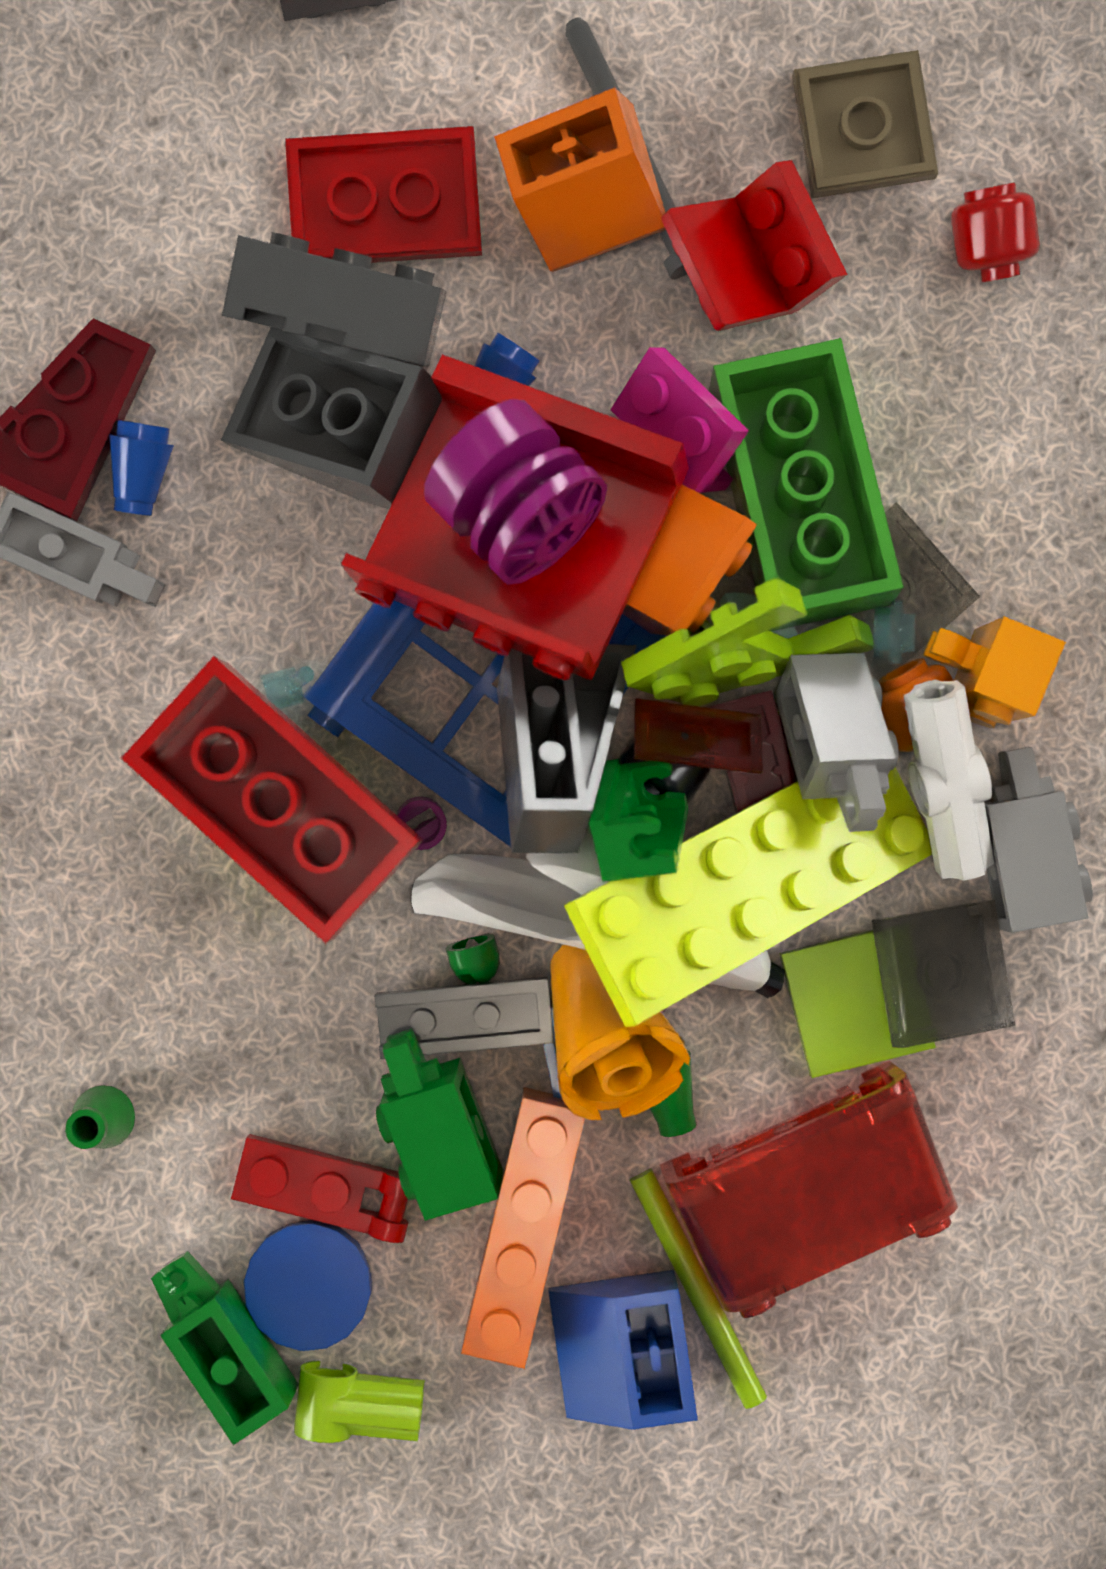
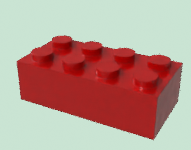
M215 656L207 662L121 757L128 766L325 944L335 939L424 841L229 663Z

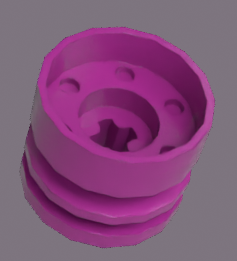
M509 399L491 406L469 421L447 443L433 463L424 484V495L427 503L460 536H471L472 550L484 561H489L488 566L506 584L522 583L541 574L570 550L595 521L605 502L607 484L591 466H585V462L573 448L559 447L560 437L555 430L525 400Z

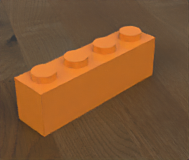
M523 1087L503 1170L499 1197L496 1200L461 1350V1354L523 1369L526 1366L585 1118L572 1114L563 1102V1099L553 1097L551 1093Z

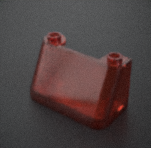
M891 1061L861 1073L864 1082L858 1086L860 1092L856 1094L846 1085L837 1089L838 1096L723 1149L719 1143L708 1148L713 1160L706 1161L704 1156L692 1160L689 1152L660 1164L665 1184L725 1311L740 1312L742 1318L757 1316L772 1308L777 1302L775 1297L908 1236L915 1234L917 1238L929 1237L940 1233L951 1225L952 1221L949 1216L958 1208L956 1198L906 1072Z

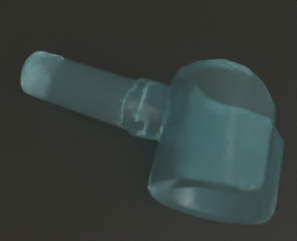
M304 666L297 671L294 667H289L261 675L260 681L261 685L264 686L267 699L277 708L283 709L304 703L302 686L313 680L314 671L308 666Z

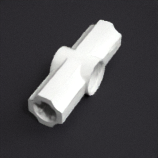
M932 680L915 685L911 692L904 695L905 710L909 723L908 728L915 760L910 761L908 764L909 781L916 804L922 815L926 817L935 871L942 879L970 880L985 875L987 868L995 864L984 801H988L992 797L991 778L986 761L979 748L974 744L965 686L958 680Z

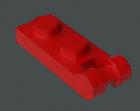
M252 1134L246 1137L231 1195L232 1200L366 1233L373 1238L385 1242H404L409 1224L406 1219H403L408 1199L402 1189L398 1171ZM366 1187L383 1193L379 1212L361 1208Z

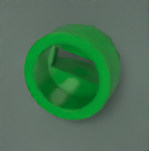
M494 934L471 937L453 942L446 947L452 971L465 984L489 982L495 976L500 966L499 950ZM469 939H474L478 943L475 946L466 948Z

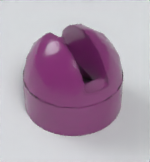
M423 796L406 800L396 813L406 823L429 808L434 812V817L421 822L413 829L424 839L415 850H426L436 846L443 839L447 829V820L442 807L435 800Z

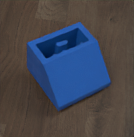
M674 1270L548 1288L567 1418L630 1430L698 1420L680 1293Z

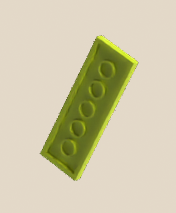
M896 767L890 770L888 774L889 789L886 794H883L886 810L883 817L877 821L878 826L874 831L849 832L837 798L803 799L799 783L796 781L683 841L677 873L608 881L566 903L564 907L624 1026L631 1027L642 1023L932 855L928 830Z

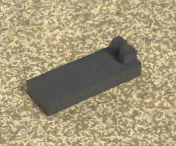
M548 977L377 992L374 995L378 1016L380 1059H385L382 1050L383 1045L387 1043L386 1038L389 1035L408 1029H413L423 1055L554 1043Z

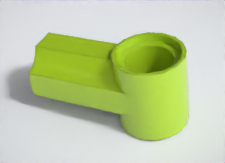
M310 1361L300 1366L294 1434L299 1438L318 1443H336L348 1440L351 1435L418 1442L425 1380L359 1374L357 1368L350 1364H343L342 1370L320 1368L321 1361Z

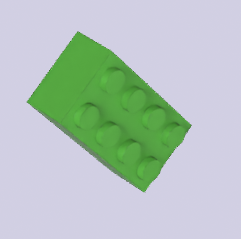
M833 339L713 366L709 392L749 430L727 462L726 467L728 474L733 478L731 488L737 512L757 524L747 540L752 545L748 559L755 588L769 580L778 578L800 589L807 616L769 631L772 632L890 606L904 587L842 339Z

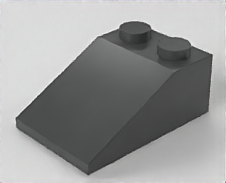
M271 327L221 441L233 448L352 498L390 509L439 408L442 397L431 375L421 366Z

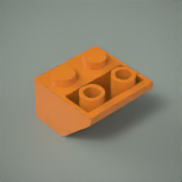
M615 87L494 136L513 200L551 272L570 267L666 230L661 220V216L666 212L634 105Z
M681 485L622 614L650 634L670 635L679 629H688L690 632L696 631L707 619L715 605V599L710 597L723 575L727 577L733 576L748 558L752 545L747 540L757 524L748 517Z

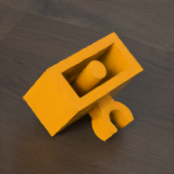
M1003 616L976 628L971 640L950 630L939 628L938 632L933 631L931 633L923 656L938 663L957 668L958 671L954 680H958L965 686L971 722L984 727L995 728L996 723L1010 725L1012 721L1036 716L1066 642Z

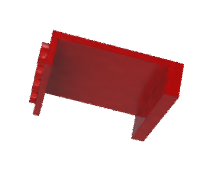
M442 354L431 376L442 397V401L365 560L346 553L340 565L357 584L354 591L374 604L390 608L393 601H397L414 608L413 616L435 629L449 632L453 624L473 632L472 640L494 653L508 656L511 649H515L534 657L532 664L536 668L555 678L568 681L571 674L574 673L592 680L689 470L684 445L679 441ZM509 399L525 400L555 430L560 437L559 447L573 448L585 462V466H591L607 484L605 502L595 521L581 539L541 574L517 584H506L488 566L489 561H484L472 550L471 536H460L427 503L424 495V484L430 469L447 443L469 421L489 407Z

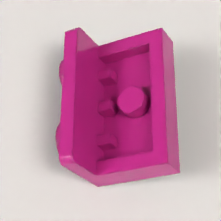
M649 347L610 410L624 422L683 443L689 470L682 485L698 493L725 491L733 481V478L723 468L749 430L664 347Z

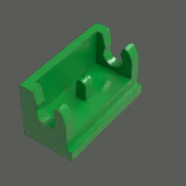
M619 759L605 761L589 819L603 882L677 873L688 814L686 795L679 792H665L661 795H654L649 793L644 787L645 781L650 778L663 779L670 776L673 768L671 764L661 760L620 764Z

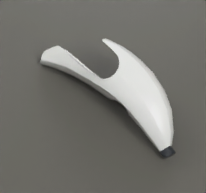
M589 822L578 853H527V860L495 855H447L433 864L414 881L410 893L413 913L455 919L585 949L564 905L606 883L602 880ZM766 950L712 981L711 984L731 989L756 991L762 996L770 998L782 990L785 969L770 961L768 951Z

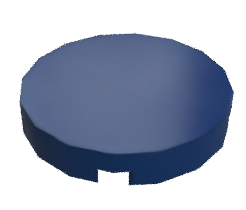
M315 1220L290 1223L270 1233L252 1255L244 1279L246 1307L257 1328L276 1344L298 1351L326 1349L347 1338L363 1319L373 1289L370 1266L359 1242L341 1227Z

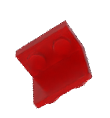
M792 160L774 163L733 198L674 207L661 216L662 223L671 239L672 247L699 297L700 305L708 316L713 328L717 331L793 314L848 275Z

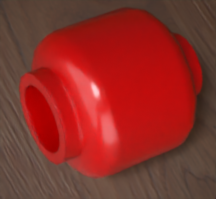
M1015 182L965 192V203L958 205L951 213V225L958 265L968 271L980 270L982 282L1021 275L1019 262L1031 259L1038 253L1040 248L1033 197L1026 192H1016Z

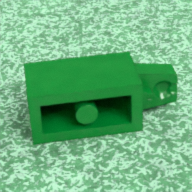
M413 1029L389 1035L386 1038L387 1043L383 1045L382 1051L390 1073L382 1075L381 1078L384 1093L379 1106L376 1107V1119L382 1138L387 1144L394 1142L401 1163H399L398 1172L405 1196L408 1200H417L425 1221L497 1200L501 1187L503 1168L461 1058L439 1063L437 1058L426 1061Z
M189 1251L177 1256L160 1268L152 1276L151 1280L170 1318V1323L160 1336L231 1443L235 1445L287 1410L299 1383L267 1335L257 1328L245 1302L229 1279L219 1285Z

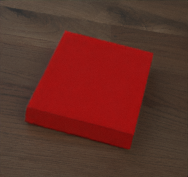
M474 126L285 139L291 237L309 241L308 253L332 259L334 248L372 257L371 263L482 256Z

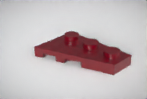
M93 318L41 373V381L15 408L10 406L0 416V487L78 521L111 450L110 435L116 436L118 420L124 421L156 353L154 347L145 341Z

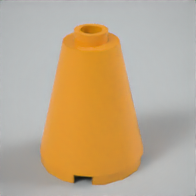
M563 944L553 955L550 962L558 1085L563 1102L572 1114L588 1120H602L599 1110L619 1108L622 1118L637 1115L660 1104L675 1092L684 1079L680 1072L683 1063L685 1062L689 1066L690 1056L683 1039L662 1012L655 1014L636 1026L625 1027L587 951Z

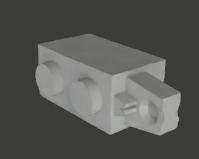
M864 653L790 655L774 695L802 798H837L849 832L874 831L878 826L877 821L883 817L886 810L883 794H886L889 789L888 774L890 770L896 767L898 761L897 738L893 731H888L881 710V686L877 679L871 677Z
M1032 747L999 752L998 757L1003 785L992 787L993 802L985 804L995 863L987 868V874L998 929L1014 933L1088 919L1086 902L1092 901L1093 891L1086 867L1083 864L1078 865L1074 840L1080 837V822L1074 804L1066 802L1064 791L1054 790L1051 776L1039 778Z

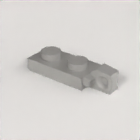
M7 492L0 507V558L101 604L104 601L117 607L123 593L156 607L166 584L135 570L141 555L127 549L128 546L122 542L11 492Z

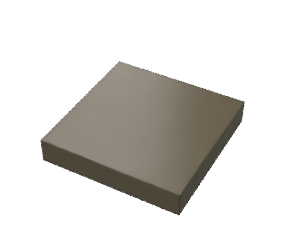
M918 50L794 69L792 79L811 198L933 180L937 177L938 168Z

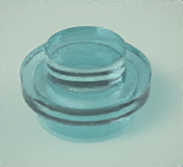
M893 600L891 607H876L874 658H890L891 665H901L903 652L915 651L916 614L904 613L903 600Z

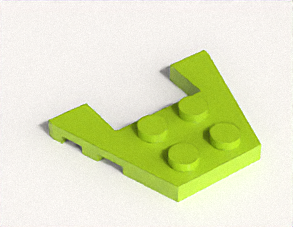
M774 578L754 588L758 602L738 612L736 603L728 602L710 612L714 626L690 637L687 629H679L621 661L627 687L653 694L655 699H669L681 703L684 708H693L717 700L720 697L719 693L744 686L762 684L782 676L790 655L863 653L876 647L869 624L851 615L790 638H785L769 631L807 616L800 589L778 578Z

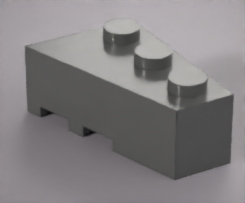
M272 232L270 243L238 235L222 316L241 321L245 320L281 329L285 332L308 336L422 366L430 365L447 293L442 288L432 286L434 273L397 264L395 275L393 276L370 270L372 257L334 248L333 258L329 259L308 253L309 241Z
M608 644L592 680L574 673L571 674L568 681L555 678L536 668L532 664L534 657L515 649H511L509 655L504 656L497 685L512 853L579 852L593 810L626 685L621 661L634 655L636 645Z

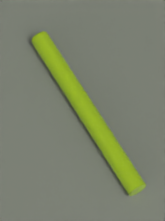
M648 1169L632 1177L629 1181L744 1408L750 1409L758 1406L766 1400L767 1395L653 1170Z

